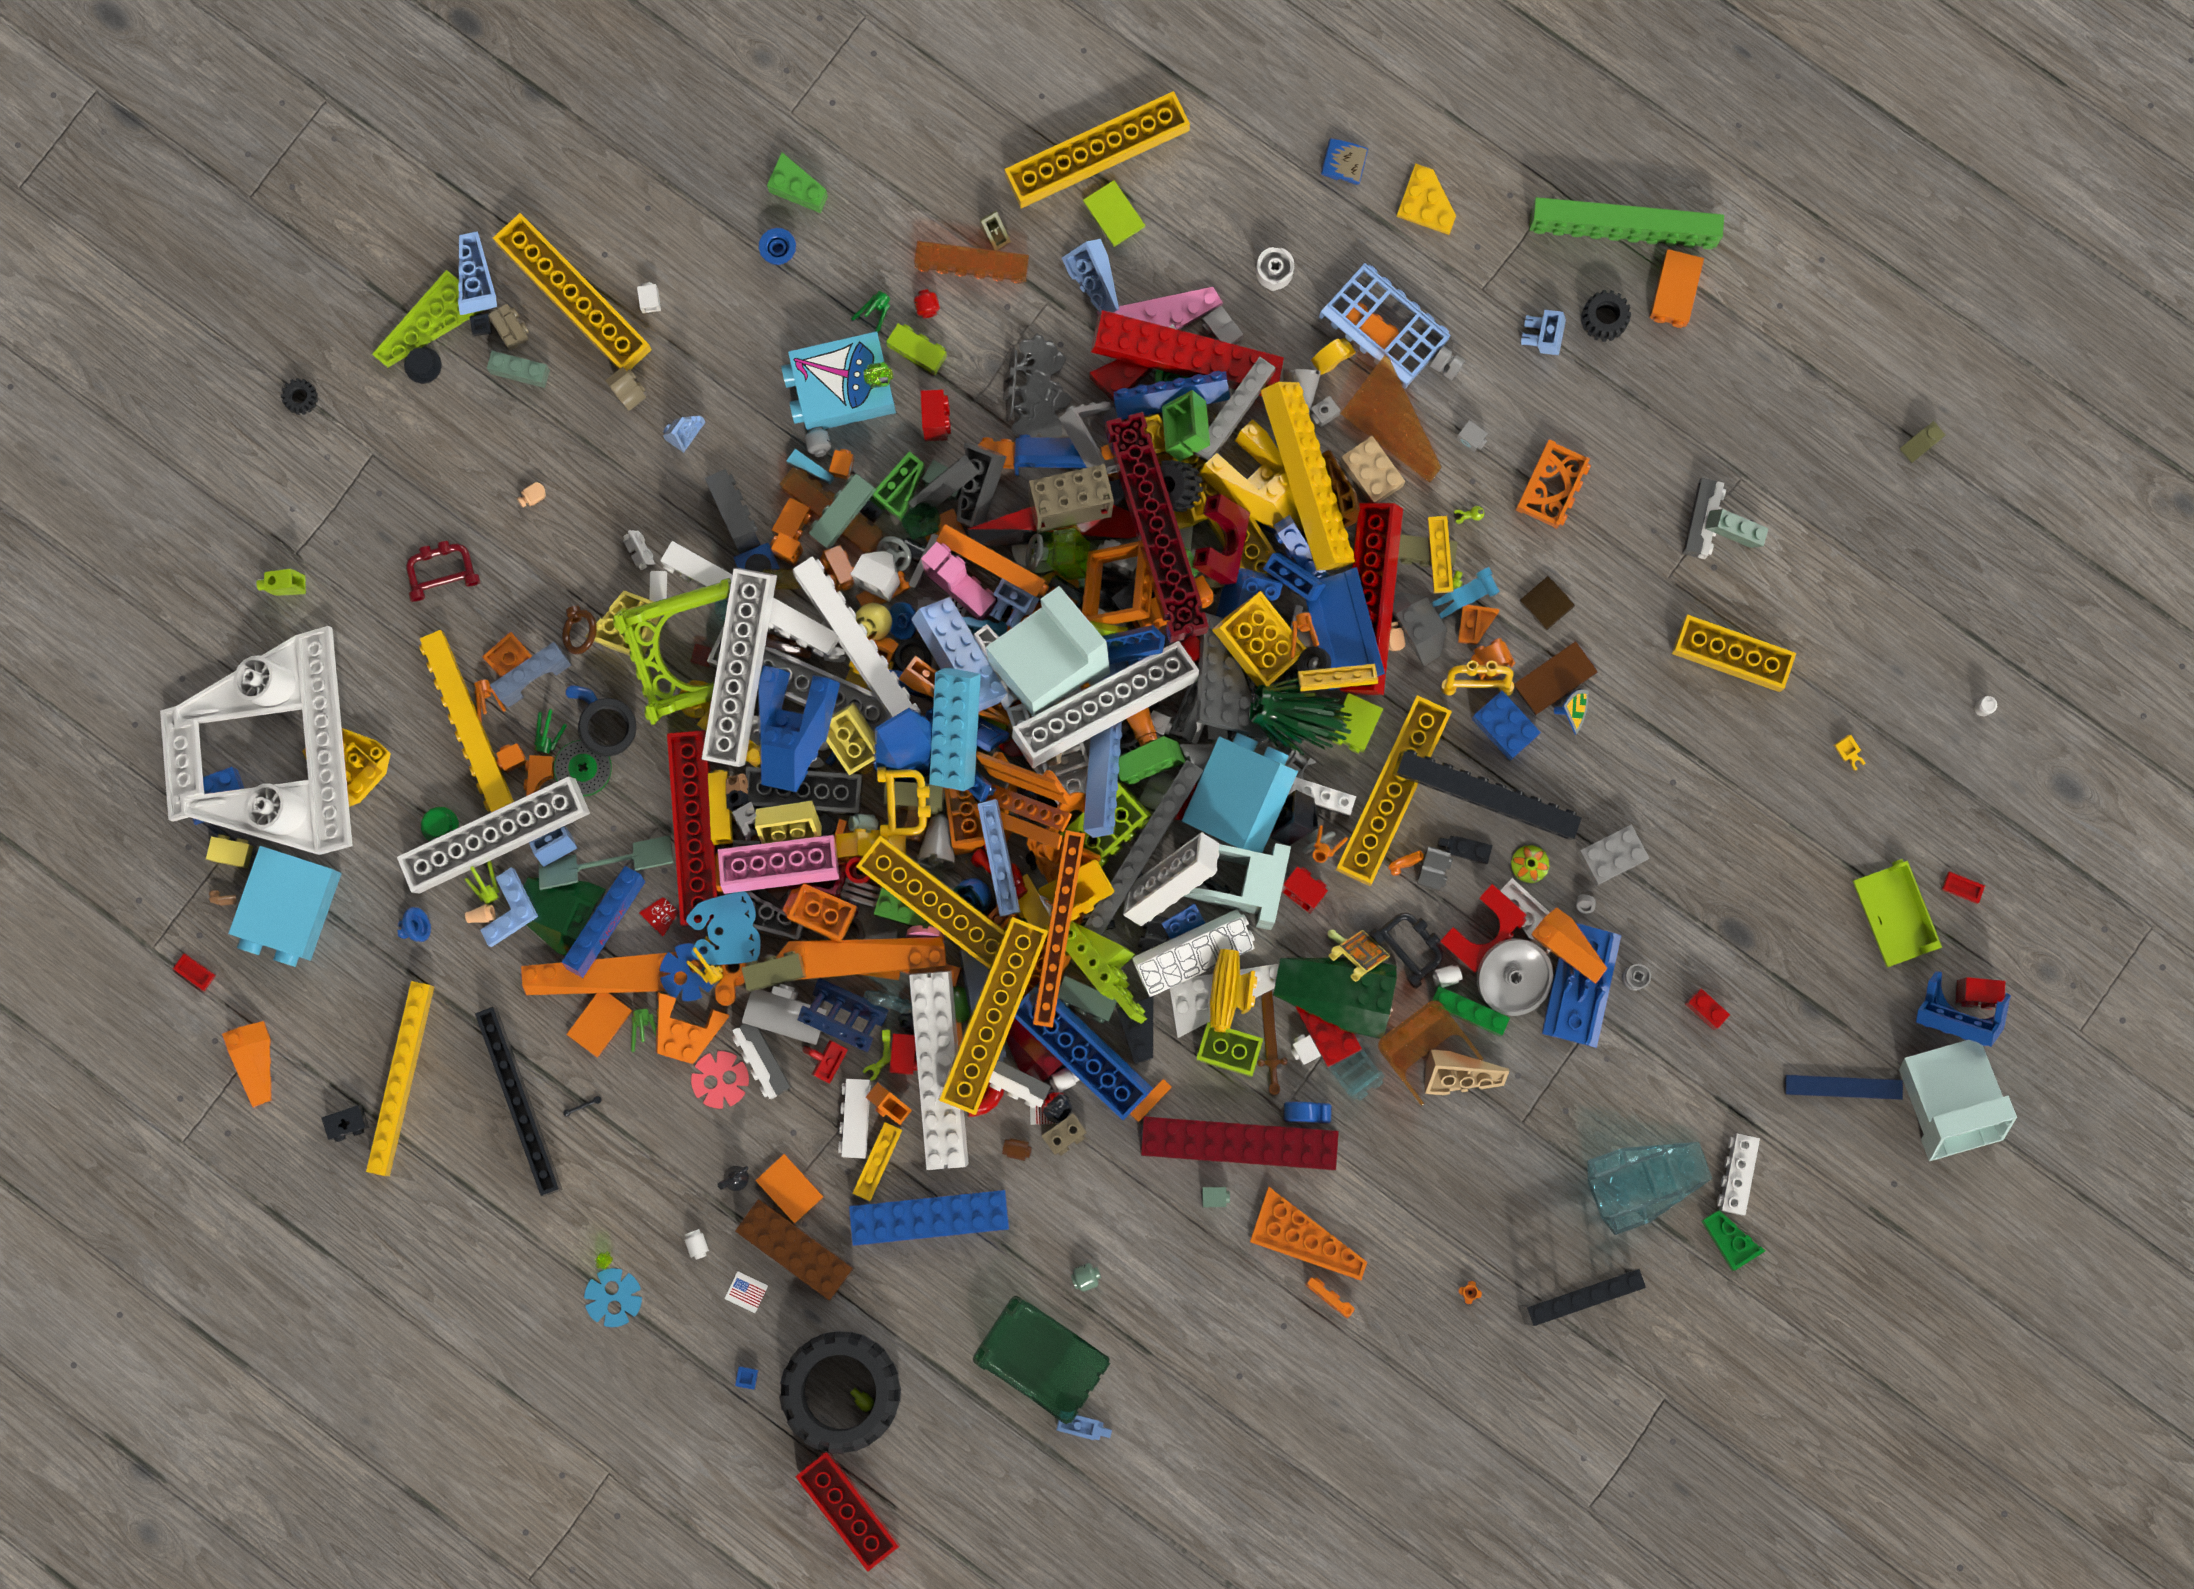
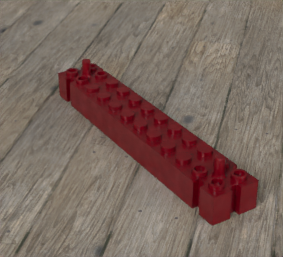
M1141 412L1129 415L1127 421L1122 422L1121 418L1106 421L1104 430L1108 443H1112L1111 453L1162 620H1168L1165 630L1169 643L1185 639L1187 633H1191L1192 637L1206 634L1209 628L1205 612L1200 613L1202 602L1150 433L1146 434L1147 424L1144 414Z

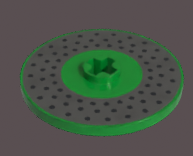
M581 740L572 741L565 745L558 752L554 761V775L557 782L567 777L575 778L583 797L591 796L601 791L611 777L612 764L610 757L592 753L583 745ZM586 764L587 771L579 772L578 766Z

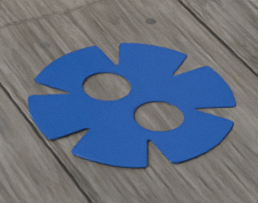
M691 943L676 946L675 951L678 958L668 952L660 966V971L671 973L660 978L664 989L675 998L683 989V1001H693L702 998L699 986L706 992H709L713 987L709 982L706 983L699 974L693 973L686 963L687 961L691 962L697 959L691 952L695 944ZM700 947L699 952L702 955L706 954L708 951L703 947ZM703 965V968H702L701 971L704 973V970H705L706 968H705L704 965ZM679 971L685 972L687 975V982L683 985H678L674 981V975Z

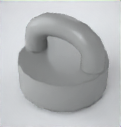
M1585 894L1578 896L1576 908L1579 912L1588 914L1595 910L1596 901L1592 896Z

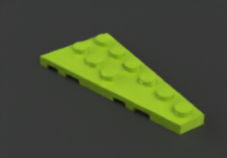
M446 270L372 355L388 368L407 357L413 349L424 347L469 320L470 316H476L482 311L460 315L458 305L459 280Z

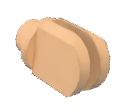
M535 482L521 492L522 498L518 497L517 500L522 508L526 506V503L530 507L534 506L546 497L545 488L542 484Z
M1398 622L1391 623L1389 650L1399 651L1406 644L1404 631L1402 628H1397L1399 626Z

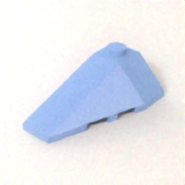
M1101 239L1086 241L1062 257L1069 276L1080 284V289L1089 295L1092 304L1100 313L1102 310L1112 313L1119 310L1109 258Z
M701 416L676 419L672 424H668L665 427L663 437L667 442L684 453L705 424V420Z

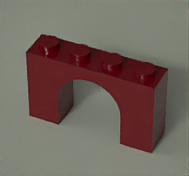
M1222 494L1207 496L1203 514L1221 527L1225 539L1222 554L1211 547L1196 549L1192 567L1221 585L1233 584L1237 582L1250 512Z

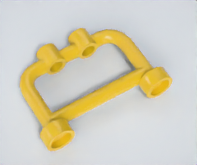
M1471 660L1467 665L1455 666L1449 670L1447 679L1442 682L1441 691L1445 695H1453L1457 687L1498 688L1499 692L1503 691L1507 696H1510L1514 690V683L1512 682L1513 670L1506 666H1498L1495 661H1489L1486 665H1478L1476 661ZM1458 673H1467L1469 676H1475L1477 673H1486L1488 676H1494L1496 673L1505 674L1504 680H1454L1455 675Z
M886 766L877 767L878 782H886L888 825H880V835L889 840V836L920 834L926 827L927 817H931L930 805H926V798H930V788L925 786L923 775L917 770L912 769L886 770ZM914 777L917 780L919 824L916 827L896 828L894 778Z

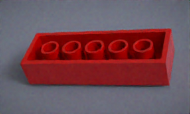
M825 1452L795 1476L867 1572L899 1548V1542L831 1453Z

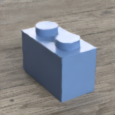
M565 826L529 842L534 855L543 867L577 849L571 833Z

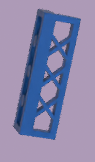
M1154 625L1102 636L1107 643L1109 665L1161 654L1164 649L1165 636Z

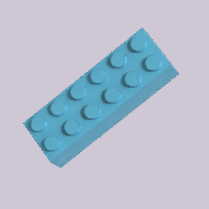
M947 667L935 672L930 785L965 791L974 786L981 674Z

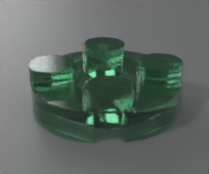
M927 503L917 504L914 508L911 507L909 509L910 512L907 515L904 514L902 518L903 527L912 539L926 537L939 531L940 514L936 507H931Z

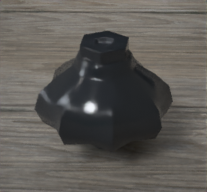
M902 1012L901 1016L898 1017L900 1027L905 1032L914 1034L913 1014Z

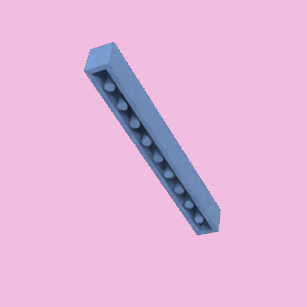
M1126 661L1110 664V674L1099 682L1127 668ZM1122 721L1090 738L1083 830L1093 838L1111 835L1114 832Z

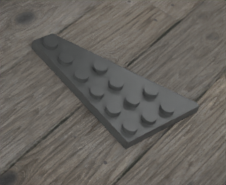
M1205 613L1209 628L1206 634L1200 636L1196 722L1262 739L1266 736L1265 732L1257 723H1253L1249 719L1251 702L1254 703L1240 664L1212 631L1223 619Z

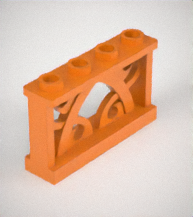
M1549 439L1516 511L1527 514L1556 529L1559 525L1563 526L1568 516L1565 512L1567 508H1572L1575 501L1573 495L1575 491L1579 492L1583 481H1581L1582 475H1587L1591 467L1588 464L1590 458L1558 445ZM1553 450L1566 456V458L1561 462L1551 452ZM1574 460L1579 464V470L1574 473L1571 471V467L1574 465H1569L1565 468L1564 464ZM1547 466H1551L1552 469L1554 466L1556 467L1551 473L1546 471ZM1559 472L1563 479L1565 490L1554 496L1547 497V488L1539 480V477L1550 478ZM1570 478H1576L1573 486L1571 485ZM1537 488H1541L1543 490V498H1540L1541 493H1535V490ZM1567 497L1563 506L1559 501ZM1549 504L1551 512L1553 507H1557L1559 510L1558 515L1549 517L1545 512V505ZM1526 505H1541V513Z

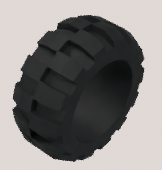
M842 1331L824 1333L810 1339L790 1357V1361L784 1369L780 1381L781 1395L779 1398L781 1410H783L791 1430L802 1438L807 1445L829 1453L844 1454L846 1452L858 1451L879 1439L891 1426L897 1415V1409L901 1400L899 1373L894 1361L888 1356L886 1350L876 1341L874 1342L865 1337V1335ZM846 1355L853 1357L863 1363L873 1376L876 1385L875 1404L866 1420L857 1426L846 1429L829 1427L820 1422L808 1407L805 1396L807 1378L813 1367L828 1356Z

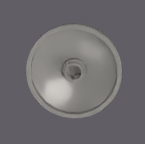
M1514 938L1497 943L1484 955L1477 971V986L1482 999L1495 1011L1509 1016L1523 1015L1536 1009L1548 996L1553 982V969L1549 957L1539 946L1525 939Z

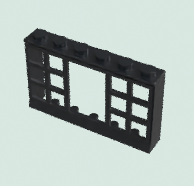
M1628 1268L1625 1269V1274L1532 1306L1520 1305L1518 1307L1524 1324L1537 1326L1644 1289L1646 1286L1640 1269Z

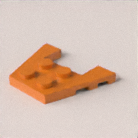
M658 992L656 1053L694 1064L729 1018V1014L711 1009L705 1027L670 1017L676 998Z

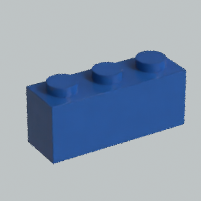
M1272 553L1263 570L1308 601H1316L1326 585L1282 553Z

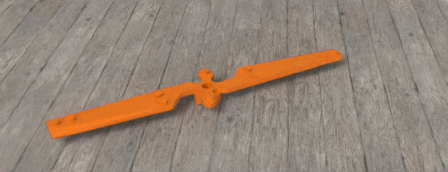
M942 937L842 940L841 942L836 940L789 941L776 956V958L784 957V953L795 951V954H801L806 977L797 980L947 966L945 945ZM670 952L672 955L678 958L676 952ZM667 953L595 959L583 978L567 970L562 962L521 966L522 986L526 995L663 992L666 990L660 978L671 973L660 971L661 963ZM700 960L691 961L699 970H702L703 964ZM739 963L740 967L737 972L731 971V964L720 965L724 970L722 972L724 977L720 979L721 981L715 988L716 1000L719 1004L729 1006L734 1003L736 987L745 985L742 967H746V963ZM682 971L677 972L674 975L675 983L683 985L687 981L686 973Z

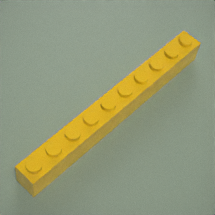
M438 630L420 638L421 644L419 648L423 656L426 655L428 658L426 665L430 673L433 672L435 675L434 684L437 690L440 689L442 692L441 701L444 707L449 709L448 718L451 724L456 726L457 731H455L457 740L463 743L464 748L462 752L466 760H470L471 766H469L472 776L477 777L479 783L476 786L479 793L484 794L486 800L483 803L486 810L492 813L513 803L514 800L502 771L496 762L495 754L445 633L442 630Z
M411 981L366 1169L368 1173L390 1177L434 986Z

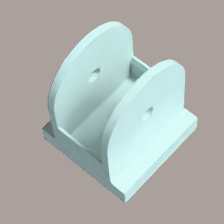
M1276 843L1271 855L1219 844L1218 859L1247 865L1241 896L1194 888L1189 894L1184 896L1215 906L1257 914L1256 927L1271 930L1276 920L1291 846Z

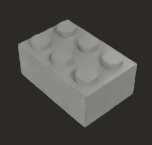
M1632 824L1577 853L1595 887L1650 859Z

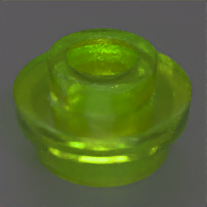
M601 1252L595 1260L596 1268L605 1270L611 1264L613 1257L610 1256V1252Z

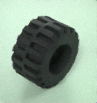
M1602 290L1601 293L1596 292L1593 297L1591 296L1588 299L1581 313V324H1584L1583 329L1584 331H1589L1587 335L1590 337L1594 335V340L1597 341L1601 338L1602 342H1606L1607 339L1612 341L1615 337L1621 336L1627 328L1631 317V312H1629L1630 304L1626 305V298H1620L1622 294L1618 293L1615 295L1612 290L1609 293L1606 290ZM1599 308L1612 310L1616 316V322L1612 324L1600 322L1596 316V310Z

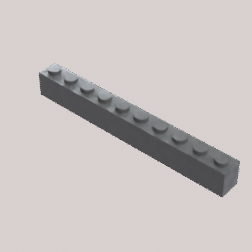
M1186 760L1110 883L1114 893L1099 901L1086 922V927L1099 935H1103L1204 770Z

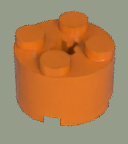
M1501 638L1492 641L1491 645L1487 647L1480 646L1474 650L1475 654L1471 657V660L1476 661L1478 665H1486L1489 661H1495L1498 666L1507 667L1509 665L1510 668L1515 665L1514 658ZM1478 673L1481 680L1484 677L1488 680L1502 674L1496 673L1494 676H1488L1486 673Z

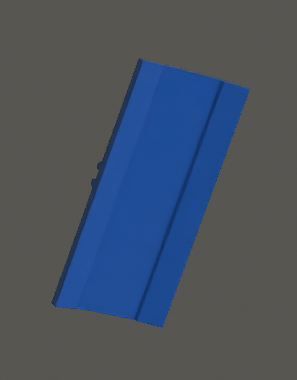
M1357 567L1343 573L1319 579L1326 584L1316 601L1305 600L1319 641L1318 647L1324 649L1330 655L1331 668L1375 664L1377 677L1385 674Z
M1576 923L1607 967V970L1595 984L1558 957L1541 1034L1597 1048L1621 935Z

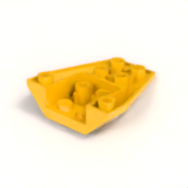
M342 728L350 807L360 803L386 775L391 753L378 741ZM305 747L302 752H303V754H304V756H305V758H306V747Z

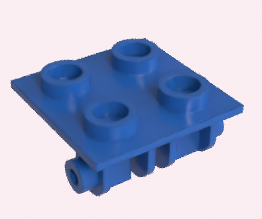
M1195 903L1162 922L1170 940L1206 924Z

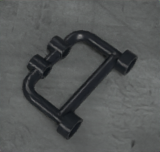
M1404 912L1393 917L1379 930L1374 928L1369 932V936L1378 945L1384 940L1412 972L1406 979L1414 989H1417L1422 985L1421 980L1442 962L1443 951L1438 945L1440 942L1438 936L1435 933L1429 934L1425 930L1428 927L1426 922L1422 918L1417 920L1412 914ZM1402 920H1407L1413 929L1424 939L1425 943L1435 952L1434 960L1421 971L1388 933Z

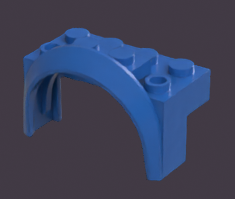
M1936 971L1928 981L1926 998L1918 1009L1916 1022L1923 1024L1925 1027H1932L1944 1033H1950L1962 1039L1992 1047L2004 1030L2011 995L2005 993L2003 1001H1997L1993 1017L1979 1019L1956 1011L1947 1002L1941 987L1942 972Z

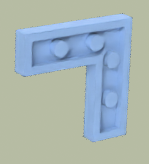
M512 867L496 877L511 910L481 929L482 935L490 947H493L538 917L516 870Z

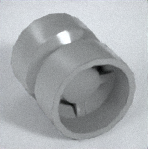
M1443 346L1430 367L1437 372L1442 371L1443 376L1453 381L1466 360L1458 355L1453 356L1452 351Z
M1634 964L1623 972V984L1629 990L1637 991L1643 989L1651 981V972L1645 965Z

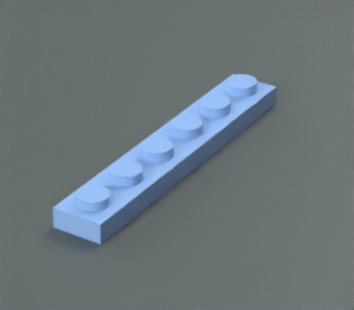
M994 799L979 803L978 809L1000 917L1020 913L998 800Z

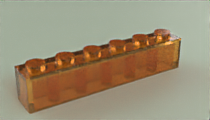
M917 241L914 264L915 268L923 272L936 270L940 274L951 272L957 276H966L967 274L974 275L978 279L990 277L995 281L1006 279L1011 280L1013 283L1021 284L1022 282H1027L1030 260L1029 255Z
M792 467L780 482L781 489L798 502L809 507L812 513L821 518L824 508L827 505L831 506L835 501L833 499L835 494L831 491L827 493L823 490V485L817 480H810L807 477L808 474L803 469L799 468L797 470L795 467ZM859 513L841 535L866 554L872 553L883 539L881 534L883 531L876 525L870 526L866 523L868 520Z

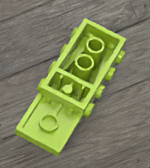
M1071 921L1066 945L1068 954L1100 994L1111 1000L1115 999L1131 1019L1142 1024L1147 1019L1143 1014L1145 1010L1139 1003L1136 1004L1132 1000L1134 996L1126 989L1130 985L1126 981L1128 977L1121 970L1135 954L1122 945Z

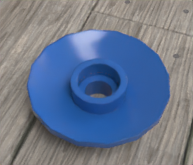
M895 603L889 610L892 617L890 631L898 639H909L917 630L911 620L916 612L908 603Z

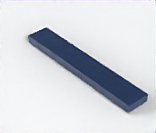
M1785 1075V1095L1903 1100V1080Z

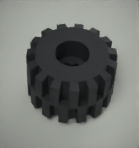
M1173 460L1161 461L1162 464H1159L1173 511L1184 512L1187 511V508L1192 509L1195 506L1193 502H1198L1201 498L1198 496V493L1203 491V487H1200L1199 484L1203 482L1202 477L1197 476L1199 471L1196 468H1192L1193 465Z

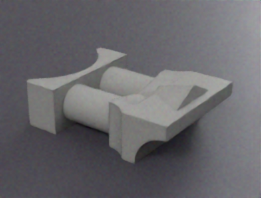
M1288 746L1282 752L1289 755L1285 766L1298 771L1297 778L1303 780L1305 768L1316 763L1312 758L1306 759L1297 750L1295 752ZM1296 760L1303 765V768H1299L1293 762Z

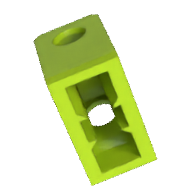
M293 569L265 572L264 579H258L256 582L259 591L265 590L276 596L306 594L305 575Z

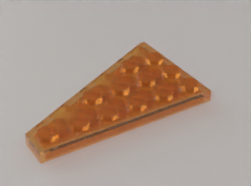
M1385 354L1340 414L1368 436H1373L1377 443L1431 483L1442 466L1389 356Z

